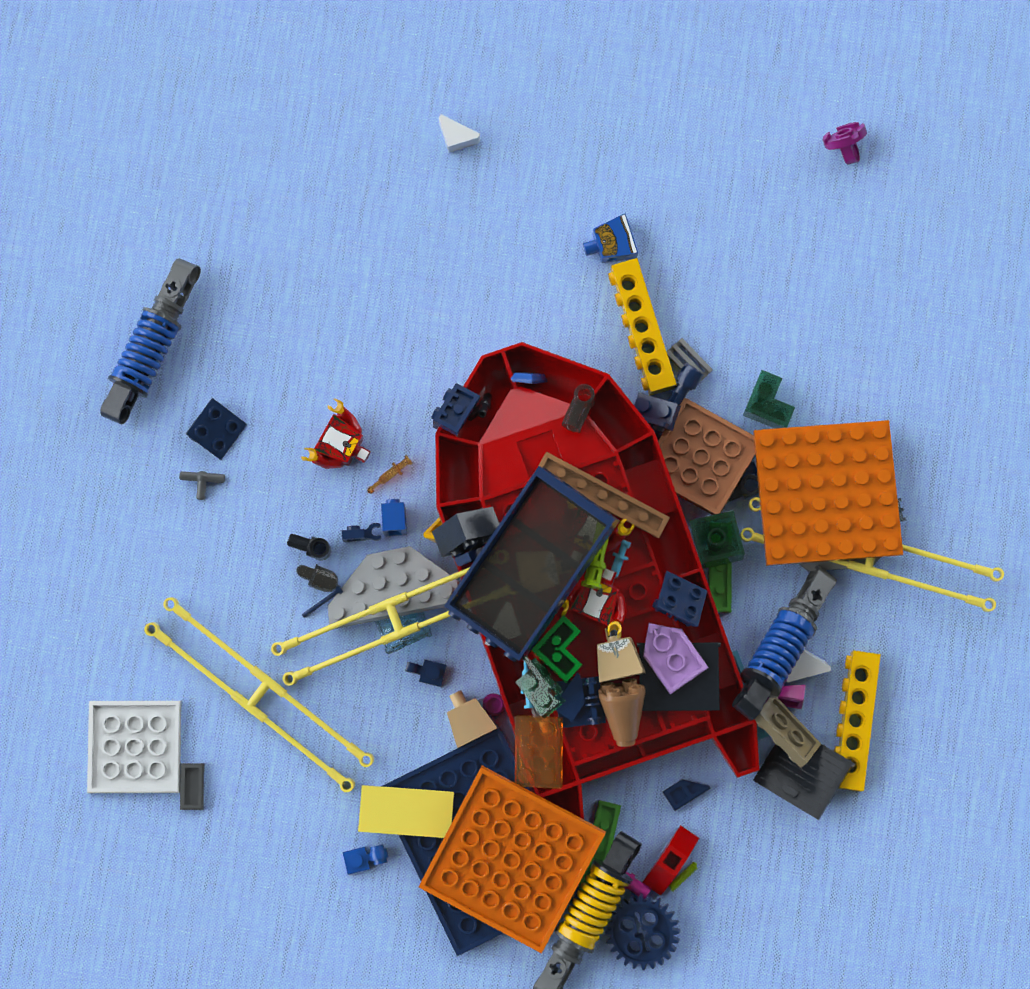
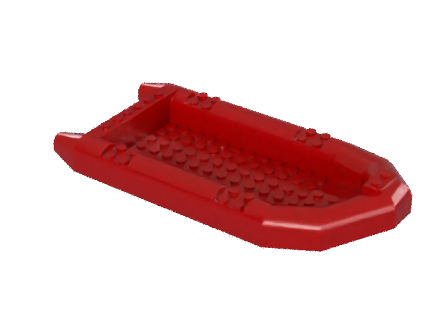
M524 342L482 355L463 387L480 395L476 406L482 400L485 393L492 395L491 408L488 410L486 417L480 418L477 416L472 421L467 419L457 436L441 427L435 433L436 509L441 523L443 524L458 513L493 507L500 524L538 468L545 453L548 452L670 517L659 538L634 526L631 533L623 539L631 542L624 555L628 559L623 561L619 575L613 582L614 586L621 589L620 593L625 597L627 609L624 623L621 626V639L631 637L639 654L637 643L646 642L648 625L651 623L682 629L691 643H721V647H718L720 710L642 711L635 744L622 747L618 746L616 740H614L607 718L606 723L559 728L558 712L553 709L556 703L554 682L563 680L536 655L530 652L528 655V669H530L532 674L533 690L536 689V693H532L533 705L540 701L546 703L548 707L547 712L555 728V731L544 735L540 723L532 714V708L524 709L526 697L525 694H521V691H524L522 677L524 661L516 660L514 662L504 655L505 650L501 647L495 648L491 645H486L485 640L487 637L479 632L534 793L584 819L582 783L708 739H712L737 778L758 771L757 723L755 719L752 721L748 720L732 707L734 699L744 685L655 431L608 373ZM514 373L545 374L547 382H512L511 377ZM541 482L517 519L570 555L574 546L566 542L567 537L564 536L562 530V515L567 505V499ZM613 515V516L616 517L618 520H620L619 523L617 524V525H619V524L621 523L622 519H620V518H618L617 516ZM625 521L623 526L626 529H630L632 524ZM512 525L492 556L499 550L508 551L510 560L507 563L496 564L495 566L521 583L515 554L517 552H542L549 550ZM621 543L617 548L605 554L604 563L606 568H612L615 559L613 552L618 553ZM500 553L499 559L504 561L505 555ZM555 555L556 561L562 560ZM473 562L460 567L456 564L458 572L471 567ZM571 566L572 572L559 575V585L538 592L535 595L552 606L576 569ZM482 569L466 593L468 602L489 595L492 591L506 586L507 583L487 569ZM666 571L707 590L698 627H687L686 624L678 620L675 621L674 616L668 618V613L665 615L661 612H656L655 608L652 607L654 600L659 598ZM520 593L509 594L497 600L492 599L471 608L472 613L493 627L505 602L512 603L522 635L509 640L522 649L547 614L546 611ZM563 607L559 609L538 642L562 617ZM568 608L564 616L581 633L566 650L582 664V667L577 671L581 678L599 676L597 644L607 642L605 628H608V626ZM639 675L613 680L609 682H613L614 684L623 683L622 681L624 679L633 678L636 679L637 684H639Z

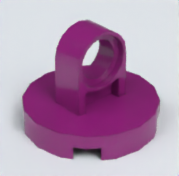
M859 122L848 123L837 127L836 133L831 135L828 132L823 136L822 140L825 148L828 150L840 149L847 165L860 161V153L856 142L867 135L864 123L859 125Z

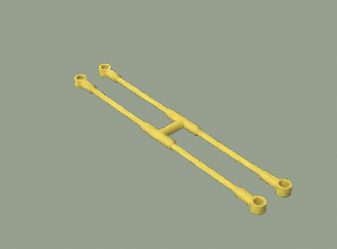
M752 498L749 502V509L753 512L761 511V507L754 508L752 506L753 501H757L760 504V498ZM747 527L741 531L740 537L744 542L754 541L764 544L763 535L754 532L753 529ZM749 531L751 538H745L743 533ZM902 544L904 551L972 570L974 573L989 577L994 582H998L1004 577V571L999 567L992 569L978 564L972 565ZM866 558L865 564L851 560L829 561L864 574L885 580L888 578L965 601V603L981 607L985 612H991L996 607V602L992 598L982 599L969 594L966 596L890 574L889 571L873 567L876 558ZM994 571H998L1000 573L999 578H995L993 576ZM986 601L992 603L991 609L985 607Z
M499 550L488 561L493 565L504 564L510 560V554L506 550ZM500 553L505 555L504 561L499 559ZM469 568L408 593L404 592L370 606L367 610L301 637H294L284 642L274 643L271 646V652L276 656L285 654L287 650L300 645L301 642L387 610L395 630L381 636V639L315 666H308L295 672H286L282 678L284 684L288 686L294 685L298 680L312 675L315 671L381 644L386 645L416 633L423 627L450 617L449 611L423 622H416L403 627L395 606L408 601L413 596L464 576ZM507 584L502 588L492 591L491 594L463 606L470 609L492 599L497 600L509 594L514 595L519 592L512 591L511 586ZM277 645L281 646L282 650L280 653L276 649ZM289 675L293 677L292 682L288 680Z
M166 598L163 606L167 611H173L183 620L190 622L249 669L250 673L262 682L248 700L238 691L232 690L173 643L172 639L160 630L156 622L146 624L144 628L145 633L148 636H154L164 645L171 647L230 694L234 701L259 721L265 722L325 770L327 775L340 784L343 792L353 790L355 787L353 779L345 778L333 767L330 768L267 718L268 715L262 712L256 705L270 688L347 747L346 750L359 759L361 766H371L374 762V756L371 753H365L352 742L349 743L290 696L287 690L257 666L251 665L197 622L188 611L179 605L176 598ZM169 600L174 602L173 608L168 606ZM150 625L155 627L154 633L149 631ZM364 756H368L370 758L369 764L364 763ZM345 781L350 782V789L344 787Z

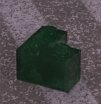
M761 370L743 416L774 429L787 428L795 407L774 399L782 378Z

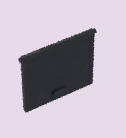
M637 643L639 657L646 672L639 675V684L645 687L642 711H719L718 647H721V643H692L709 668L672 694H669L644 658L645 643Z
M775 744L753 781L819 820L851 767L854 768L856 764L821 744L810 760L800 768L790 760L788 754L780 746Z

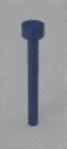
M340 585L335 587L336 590L308 609L302 616L305 618L335 597L336 594L343 593L342 587Z

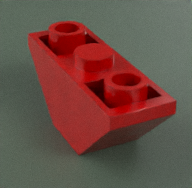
M680 825L642 883L652 888L651 890L661 896L690 856L699 838Z

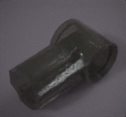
M583 384L575 389L574 397L562 421V426L567 430L581 432L590 409L595 404V393L591 386ZM587 394L591 398L588 401H581L579 396Z

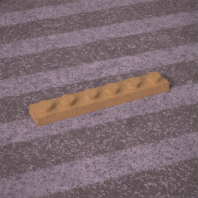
M548 452L545 453L539 466L549 470L607 512L622 520L627 519L626 522L656 538L660 537L670 518Z

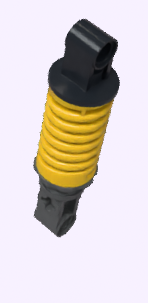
M621 831L615 837L604 861L594 858L590 868V875H586V882L581 884L582 890L576 893L578 898H574L572 900L573 905L568 908L570 914H565L564 922H561L555 929L559 940L553 944L552 950L554 952L542 974L535 982L533 989H563L575 964L581 963L583 953L594 952V944L599 940V935L603 933V927L608 924L607 919L612 917L616 904L621 900L620 895L625 893L624 887L633 881L626 872L640 851L641 842ZM556 964H561L560 969H562V972H558L559 968Z

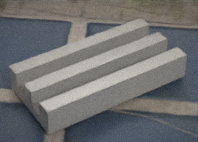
M681 338L667 351V355L680 370L684 365L673 354L675 351L687 364L701 371L679 348L682 346L705 370L702 381L713 369Z

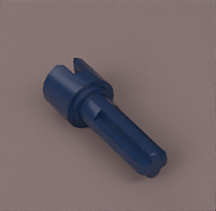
M685 363L676 377L678 384L667 401L680 405L688 391L696 389L704 374Z

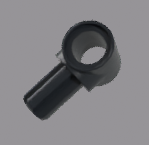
M751 474L743 477L728 502L742 496L746 499L758 494L759 487L752 492L747 491L744 487L748 479H754L758 483V477Z
M293 533L288 537L287 545L289 547L305 551L306 556L316 560H326L331 554V547L323 538L312 536L309 539ZM318 544L326 546V551L322 555L314 553V548Z

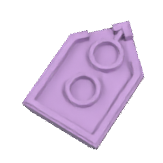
M649 623L643 656L669 694H672L709 668L682 629Z

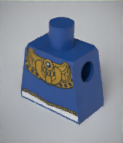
M626 213L595 227L592 233L594 240L583 243L585 255L589 256L598 253L602 263L631 260L638 256Z

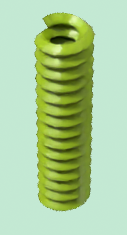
M692 862L689 867L685 868L669 885L672 892L686 881L696 869L698 870L695 862Z

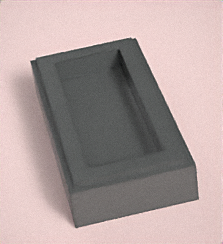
M181 763L180 810H204V763Z

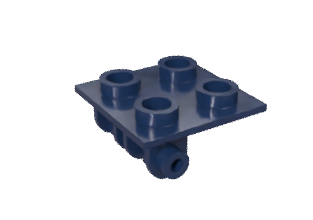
M211 398L186 432V435L219 460H222L247 424L214 398Z
M666 571L659 598L654 600L652 607L655 608L656 612H661L665 615L668 613V618L674 616L675 621L678 620L686 624L687 627H698L707 590Z
M599 676L581 678L585 703L572 722L558 713L559 728L606 723L605 713L598 693L601 684ZM571 680L567 683L564 681L554 682L556 702Z

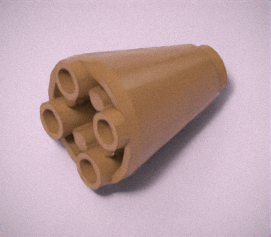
M633 678L624 679L623 683L603 682L598 690L599 699L613 738L616 740L617 745L622 747L635 744L645 698V687L637 684V680Z

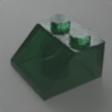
M734 510L689 520L691 537L703 569L743 560L745 552Z

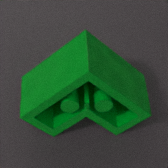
M563 615L531 650L565 683L582 667V664L566 650L581 631Z

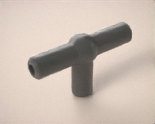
M181 471L179 479L197 481L196 499L204 500L206 496V482L224 483L225 475L207 473L205 471Z

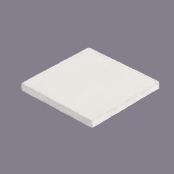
M89 701L87 793H180L182 701Z

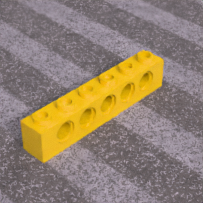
M635 258L611 265V272L608 273L611 286L615 285L617 294H615L617 306H622L624 312L621 315L624 328L628 327L630 336H627L630 348H635L637 354L634 357L637 370L641 369L643 378H641L643 390H648L649 396L675 389L677 384L638 259ZM630 281L633 283L634 288L626 290L622 284ZM637 302L641 309L632 311L629 308V304ZM643 323L647 326V330L645 332H638L635 325ZM650 344L654 351L652 353H645L642 350V346ZM656 365L660 368V373L653 375L649 372L648 367Z
M853 650L850 652V656L847 655L845 659V669H848L847 678L843 679L842 691L845 692L844 701L841 700L839 706L842 722L837 725L836 737L840 738L839 746H835L834 752L851 760L856 765L854 771L847 774L839 789L864 791L881 654ZM857 669L863 670L866 674V679L863 682L855 678ZM854 692L862 694L863 702L861 704L853 702L852 695ZM852 714L860 718V725L858 727H853L849 722ZM849 737H853L857 741V748L855 750L847 747L846 742Z

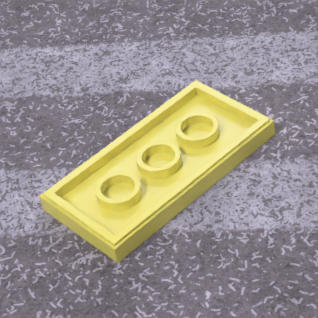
M362 785L358 832L444 838L452 823L454 792Z

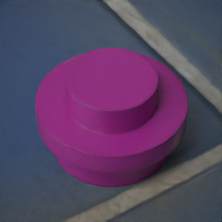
M489 694L483 700V709L489 716H498L505 709L499 694Z

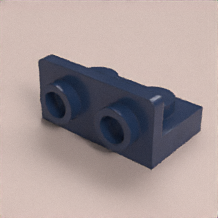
M457 383L452 389L448 388L443 397V405L441 408L436 407L432 414L433 428L438 429V427H441L457 436L478 403L480 395Z
M638 393L634 405L647 423L651 425V428L662 433L664 429L673 431L681 405L642 393Z

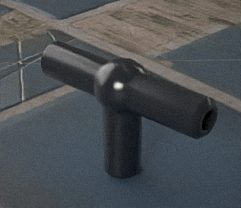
M490 393L484 394L482 400L468 417L469 421H472L477 416L480 418L486 417L488 410L491 408L492 395Z

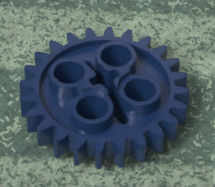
M643 893L639 895L638 900H636L634 895L629 897L630 902L623 898L621 900L622 907L616 904L615 911L617 913L612 912L611 919L613 920H608L607 926L611 927V929L605 931L606 935L611 936L606 941V944L614 945L610 952L618 951L619 954L616 959L619 960L624 957L625 966L629 962H633V969L638 964H641L642 970L646 969L647 964L654 969L656 961L662 966L664 963L663 957L669 960L671 958L669 951L675 952L677 949L672 943L676 944L680 941L678 937L674 936L681 931V929L674 928L679 923V920L671 919L675 911L667 912L669 904L661 906V898L653 902L651 894L647 900H644ZM635 912H638V913H639L640 922L638 921V918H637V916L635 915ZM652 913L656 921L648 922L644 914ZM623 920H631L634 927L631 929L626 928L623 925ZM640 927L643 931L647 930L645 940L643 933H638ZM658 935L662 938L663 943L657 945L653 943L651 937ZM645 941L648 947L650 948V951L646 950ZM630 942H638L641 949L639 951L633 950L630 947Z

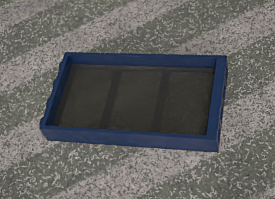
M538 466L444 607L450 610L448 614L458 621L462 619L468 623L466 627L477 635L480 632L487 637L485 641L495 648L499 646L505 650L504 655L514 662L516 660L525 661L620 520L546 468Z

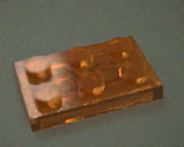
M515 716V783L521 787L562 788L563 717Z

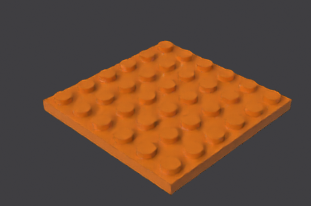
M889 420L753 431L766 566L903 555Z
M482 765L429 865L419 888L542 954L602 842L606 831Z

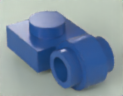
M382 844L370 847L371 852L367 854L366 847L342 852L347 874L371 869L369 861H373L374 866L387 863V858L389 857L387 848L384 849Z

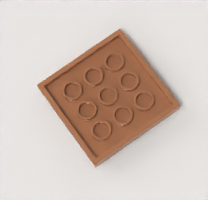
M684 398L680 404L681 408L673 431L665 429L658 443L677 496L718 518L755 457L754 435Z

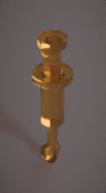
M405 455V459L398 464L393 462V467L379 476L378 481L367 488V492L372 494L378 485L385 484L398 473L402 475L401 470L407 465L413 464L408 455Z

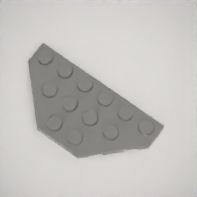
M411 546L369 554L343 585V593L336 594L329 603V625L367 610L374 604L404 592L408 593L450 574ZM455 579L409 598L408 601L395 606L398 615L404 616L444 608V605L460 582ZM384 610L374 615H367L338 628L388 619L390 617L387 610Z

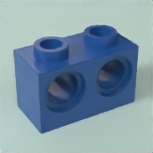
M388 499L386 503H381L382 531L384 536L407 535L404 502H400V499Z

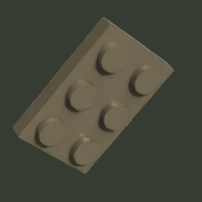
M768 698L763 705L762 711L755 718L757 725L764 729L772 737L774 743L780 746L788 754L790 760L800 768L810 760L821 745L813 734L778 698Z

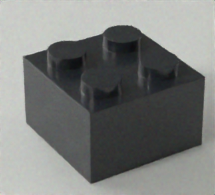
M493 507L455 514L433 530L432 533L441 557L451 555L452 558H456L465 554V552L485 546L498 527L499 522Z

